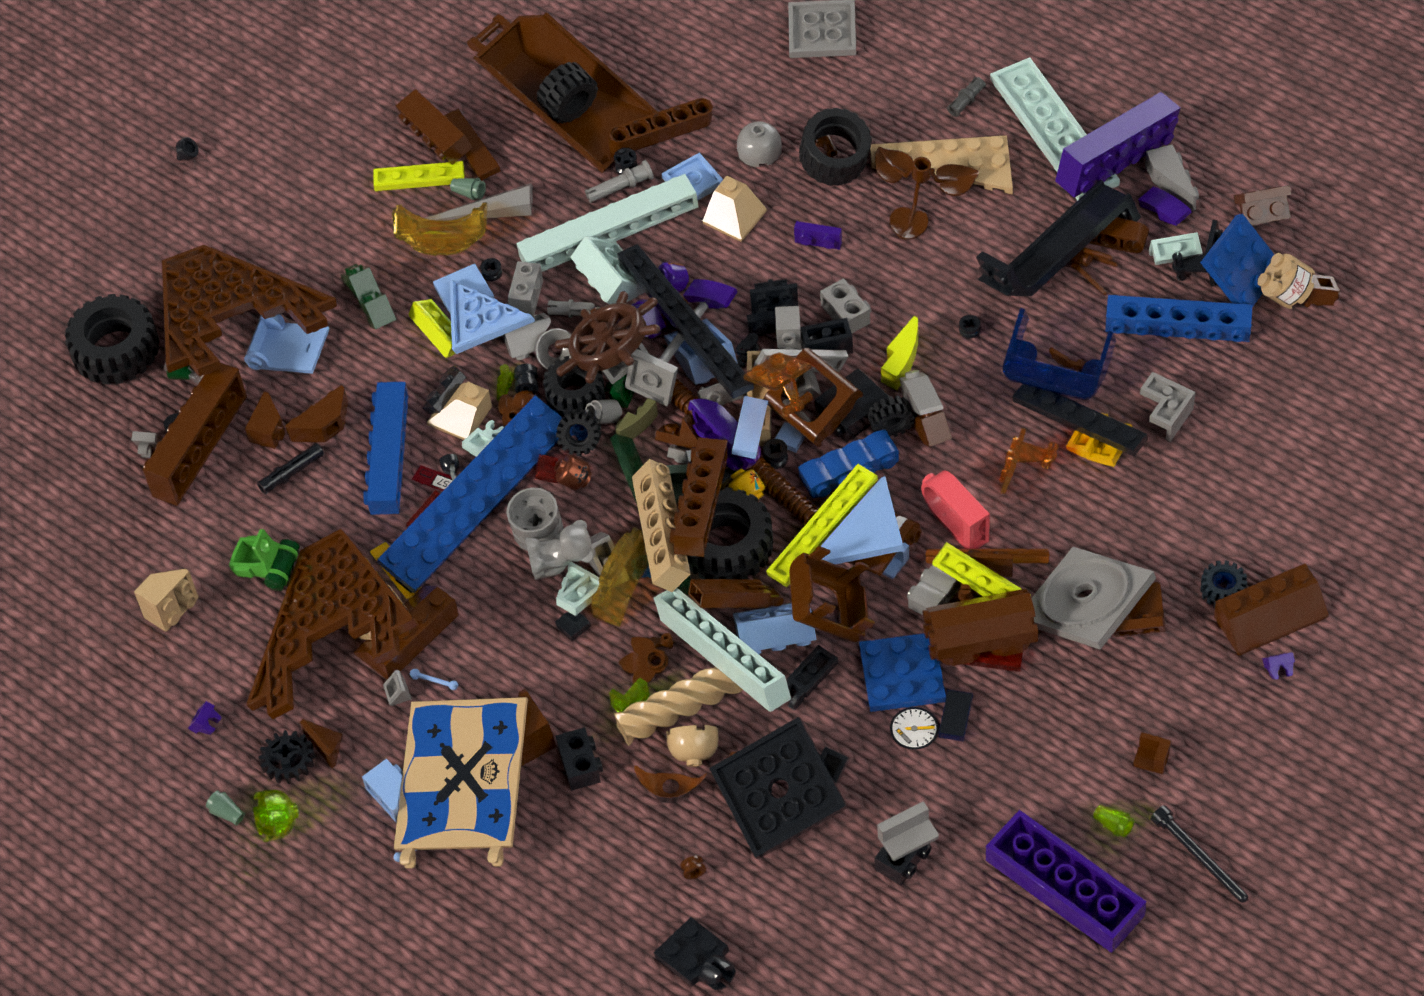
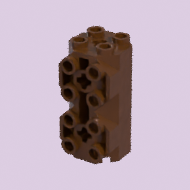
M1027 589L928 607L922 611L925 623L923 624L924 635L926 639L929 638L930 645H928L931 660L937 659V661H941L945 665L956 666L971 663L978 659L980 653L987 651L1001 656L1023 653L1024 650L1028 649L1030 643L1038 642L1037 624H1034V617H1036L1030 592H1027Z

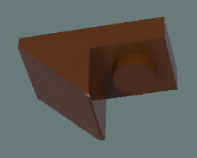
M688 413L682 418L681 429L676 424H665L656 431L655 440L692 449V447H696L698 437H701L693 429L692 425L695 422L692 414Z

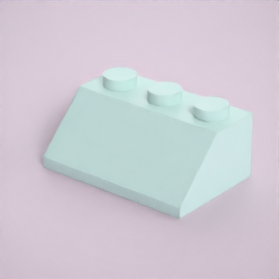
M585 236L570 258L576 264V268L588 278V283L601 294L600 297L604 302L608 304L616 303L622 291L628 293L626 303L645 293L619 262L617 253L623 251V249L616 241Z

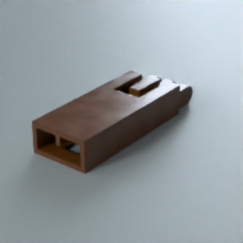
M691 579L688 595L700 608H768L769 606H781L784 603V599L773 587L761 585L762 582L759 579Z

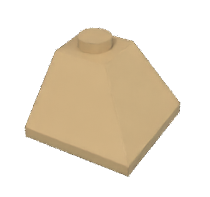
M726 176L713 192L703 224L742 242L767 212V208L746 184Z
M470 382L461 384L441 412L431 415L427 425L465 440L479 427L492 408L489 390Z

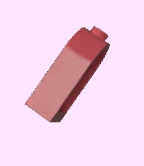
M944 470L937 475L933 473L926 475L922 480V495L928 508L940 523L965 549H978L988 543L990 513L950 472Z

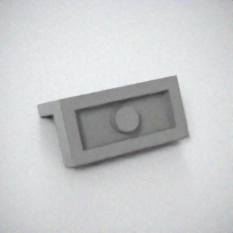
M924 801L877 824L878 838L893 861L939 838L938 832L929 820V809Z

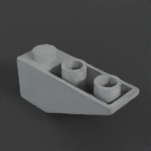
M1173 144L1146 151L1145 167L1152 182L1179 199L1192 211L1196 210V200H1199L1198 190L1196 186H1192L1190 173L1187 169H1184L1181 154L1179 152L1176 153Z

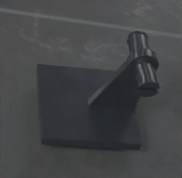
M1212 220L1205 254L1182 259L1180 252L1178 255L1177 252L1172 255V269L1177 275V280L1180 281L1181 279L1184 281L1187 278L1186 272H1207L1200 262L1223 233V230L1219 229L1217 220ZM1208 273L1211 286L1216 287V282Z
M768 279L767 282L754 283V289H750L751 314L775 310V307L798 306L797 283L787 284V279L775 281Z

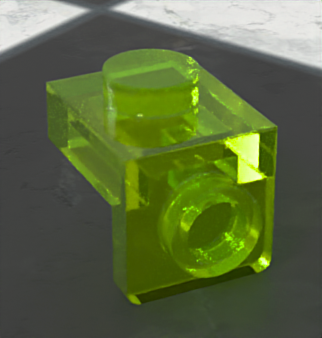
M639 678L625 695L612 688L609 692L611 706L617 712H624L631 704L646 701L650 696L648 682Z

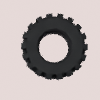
M567 62L552 70L539 86L540 89L537 91V101L556 122H561L562 124L569 123L579 118L592 105L593 100L597 96L598 84L579 64Z
M565 356L564 360H556L555 365L551 364L548 367V372L544 374L543 385L547 405L560 416H565L567 412L571 413L574 409L580 412L581 409H585L586 405L593 400H604L605 387L602 371H598L594 382L589 384L585 381L588 371H584L578 366L574 367L564 376H558L556 373L557 368L570 358ZM572 385L583 386L578 390H566L567 387Z

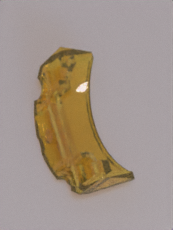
M483 202L479 208H473L472 213L467 216L448 221L422 218L411 213L403 206L396 205L392 212L394 236L400 241L403 240L411 245L413 250L434 256L457 254L470 248L472 244L481 239L486 233L488 202Z
M634 527L631 533L626 532L615 545L601 572L599 587L591 603L595 618L618 627L623 622L627 606L640 578L649 566L642 529Z

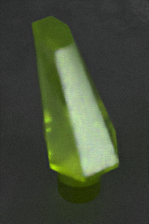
M507 364L500 366L501 375L497 377L496 399L498 401L503 394L508 393L514 380V374L510 371Z

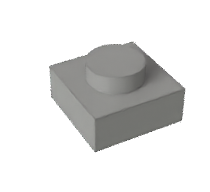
M672 444L668 448L667 457L674 458V461L685 464L687 463L685 452L691 449Z

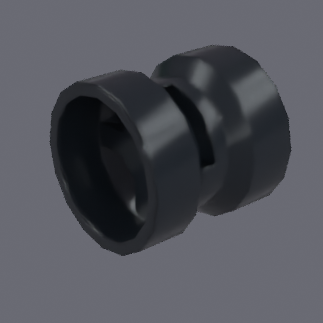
M521 364L515 367L516 393L530 390L535 395L538 392V381L536 380L538 370L536 366Z

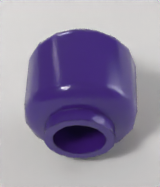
M664 262L658 266V269L678 293H681L686 288L689 282V275L684 265Z

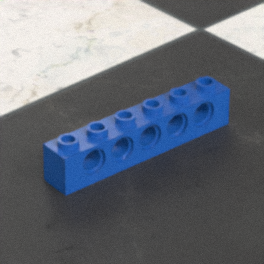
M1108 295L1105 332L1249 342L1252 305Z

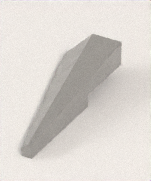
M532 183L419 219L417 222L420 229L487 224V218L532 215Z

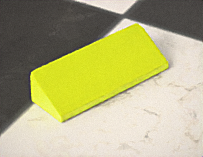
M432 299L413 302L409 311V317L445 358L456 354L452 350L450 319Z

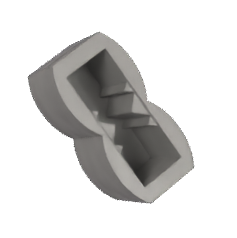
M933 565L930 568H925L921 574L920 582L916 586L913 585L908 591V608L923 615L922 611L928 607L947 604L957 593L961 582Z

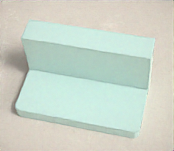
M1196 232L1151 240L1149 255L1154 257L1155 265L1172 263V255L1176 252L1177 255L1179 252L1182 254V259L1202 255L1203 252L1198 233Z

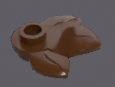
M521 391L514 398L508 394H503L500 397L498 411L503 415L502 422L504 426L534 397L532 391Z
M632 637L631 645L634 652L626 655L618 662L625 672L633 674L632 681L634 685H645L651 682L656 674L666 670L669 659L663 650L656 649L652 640L645 637ZM654 659L661 660L659 665H653L652 661Z

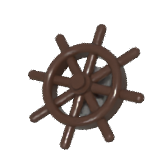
M622 291L616 303L603 306L592 313L588 309H582L580 314L583 320L576 326L570 338L555 342L557 349L568 348L569 354L572 357L557 368V375L564 376L576 366L584 371H588L585 381L589 384L594 382L598 371H602V374L611 384H614L626 375L628 366L634 364V358L631 354L636 349L649 354L642 344L644 337L660 332L659 325L646 326L645 319L643 318V315L657 305V299L652 297L636 308L626 303L628 293Z

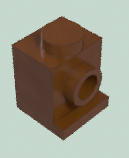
M1312 275L1311 282L1314 283V288L1309 297L1303 302L1304 306L1309 308L1311 304L1334 306L1335 301L1340 296V289L1334 277Z

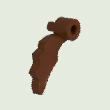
M1053 347L1049 349L1052 358L1063 367L1074 368L1075 375L1083 372L1087 365L1084 360L1078 359L1075 362Z
M670 633L663 634L661 638L654 636L648 638L653 641L656 648L660 646L668 647L669 649L673 648L674 640Z

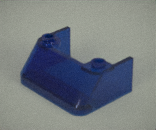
M1020 308L1003 363L1005 377L1013 382L1081 400L1093 398L1104 381L1116 344L1114 332L1108 331L1100 360L1092 359L1087 361L1081 373L1036 361L1038 355L1036 347L1031 342L1023 340L1029 318L1025 309Z

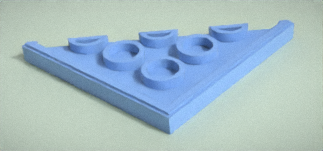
M454 280L449 281L452 350L456 354L535 322V319L529 313H524L511 305L501 303L486 294L483 295L475 289L461 285Z
M885 476L879 479L821 545V547L831 551L822 560L832 564H840L904 551Z

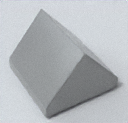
M395 670L383 684L389 705L392 706L412 700L405 678L399 670Z

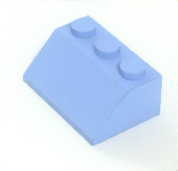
M792 603L733 613L737 637L758 654L764 649L771 648L772 651L786 649V645L806 646L811 644V641L817 640L815 628L796 622L793 619Z

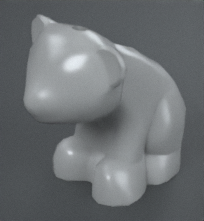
M577 520L573 524L566 526L560 532L559 539L539 541L536 538L525 537L535 580L559 575L571 561L588 563L594 557L587 524L583 520Z

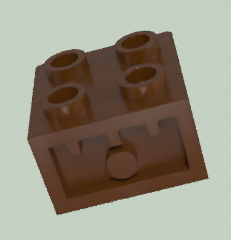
M1153 582L1113 633L1114 637L1166 632L1160 582Z

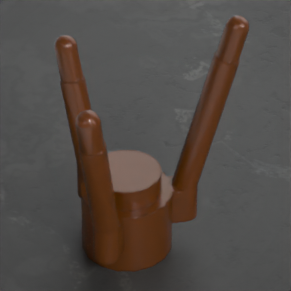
M1084 247L1070 260L1073 262L1071 268L1081 273L1103 295H1107V291L1082 267L1089 266L1093 259L1113 267H1117L1118 263L1111 261L1113 259L1111 255Z

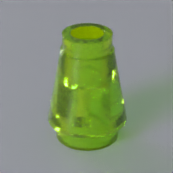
M1102 804L1094 811L1093 818L1117 837L1128 836L1134 826V819L1127 812L1103 806Z

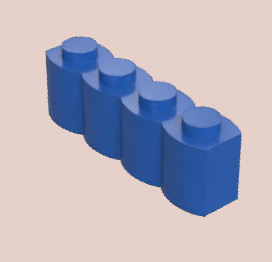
M879 430L864 439L853 441L843 448L832 450L821 458H815L803 463L798 467L799 478L811 498H822L830 494L833 489H836L857 464L873 473L877 470L892 468L899 461V450L887 431Z

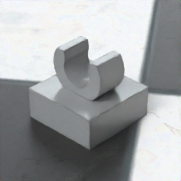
M133 431L131 441L138 446V454H141V457L151 458L153 448H156L157 443L162 441V438L156 433Z

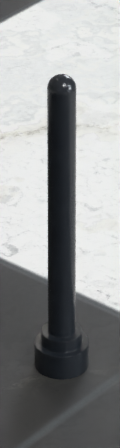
M1166 805L1159 807L1152 814L1150 820L1158 828L1167 829L1239 902H1246L1248 895L1174 822L1173 812Z

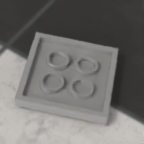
M855 0L788 2L790 58L856 55Z

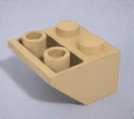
M187 569L150 574L134 591L144 618L165 632L176 625L180 617L188 609L192 608L199 598L190 572Z

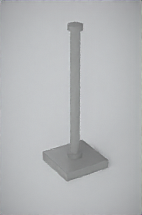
M700 302L694 310L699 318L707 310V304ZM677 333L659 359L636 349L631 354L634 358V364L628 366L625 388L668 406L672 400L678 367L668 362L684 341L681 335Z

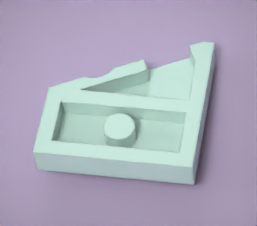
M570 562L567 575L562 581V588L556 597L557 606L576 616L608 590V582Z

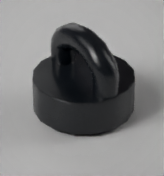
M189 137L179 140L176 143V158L178 161L183 159L189 161L195 158L199 151L196 142Z

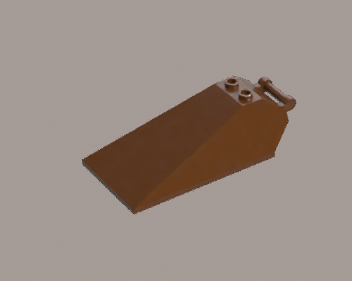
M547 12L543 15L518 16L512 23L501 14H497L484 30L476 37H471L467 41L469 48L478 52L473 57L477 63L601 173L614 163V154L609 150L610 130L617 125L658 112ZM498 28H502L503 31L486 46L483 44ZM567 62H576L597 82V96L593 100L592 105L579 118L569 123H558L539 105L537 91L540 89L539 86L552 70Z

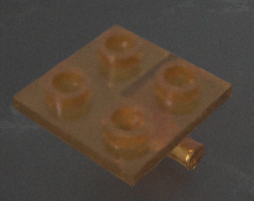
M778 352L771 355L768 360L754 366L751 371L743 375L744 380L774 392L783 387L791 402L781 409L785 417H789L795 411L800 412L804 409V405L813 401V396L810 392H806L801 397L799 396L795 381L797 377L811 369V365Z
M1021 428L1019 436H1013L1010 449H1008L1005 457V466L999 478V482L1003 483L1000 493H1006L1017 463L1041 462L1043 468L1045 464V469L1050 468L1051 463L1056 460L1058 444L1055 443L1053 446V442H1050L1045 449L1023 442L1026 429Z

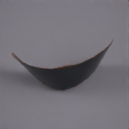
M634 765V771L643 786L658 800L665 803H674L682 799L699 785L707 775L705 773L699 778H690L676 773L653 774L647 773L637 765ZM665 781H677L679 784L678 790L672 794L666 793L663 790Z

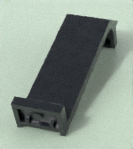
M1099 180L1009 265L983 251L977 255L976 259L980 265L979 270L983 274L977 280L1007 296H1033L1116 217L1135 222L1141 218L1132 196L1128 193L1125 195Z

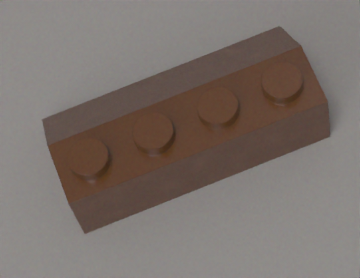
M1306 563L1217 600L1214 612L1215 620L1238 656L1329 617L1319 583Z
M422 586L404 604L417 620L418 626L398 636L399 655L378 665L373 660L371 640H366L354 651V655L387 680L395 670H403L459 616L455 599L438 586Z

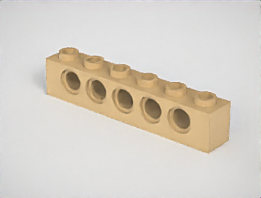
M649 459L632 476L652 584L673 592L691 573L687 555L674 554V544L670 543L671 528H675L674 516L678 510L669 467Z

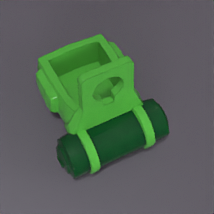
M260 529L257 536L240 537L233 551L229 567L239 577L265 578L264 584L269 589L282 591L288 582V577L298 557L300 546L295 541L289 539H282L280 543H277L270 538L264 529Z

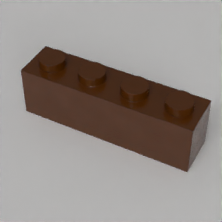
M414 89L395 105L400 113L398 118L405 126L411 125V131L417 137L422 136V141L429 149L434 147V152L442 161L446 159L453 165L472 149L466 136L417 89Z

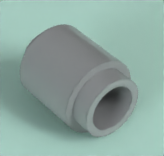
M615 399L593 400L585 408V413L588 414L590 411L593 413V418L597 417L599 419L598 424L617 423L622 415V408Z

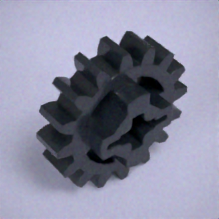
M284 730L283 736L280 737L277 733H274L275 739L273 741L266 739L267 747H260L262 755L258 756L263 773L267 774L269 780L275 777L278 784L283 779H286L287 784L291 783V778L300 781V774L308 775L307 767H314L312 759L316 758L311 741H307L304 734L299 737L297 731H294L292 735H288L287 730Z

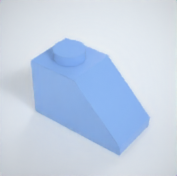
M385 759L363 775L362 779L366 790L397 823L403 771L397 764L393 766Z

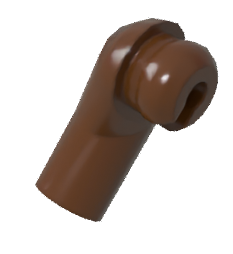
M830 135L822 136L814 141L817 147L824 148L828 157H833L838 153Z

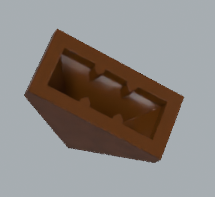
M305 719L299 721L302 732L306 735L308 741H311L313 747L331 768L335 767L343 734Z

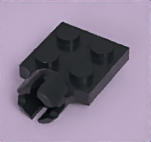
M692 917L653 952L658 961L692 987L700 981L705 982L712 989L720 991L726 988V985L719 981L721 977L729 984L735 977L736 970L734 964L725 958V955L730 951L728 945Z

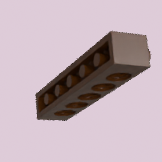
M698 437L696 447L691 449L692 463L687 465L686 475L688 479L683 480L682 493L684 495H680L678 501V510L680 511L675 512V528H671L670 543L674 544V554L704 557L728 461V440Z

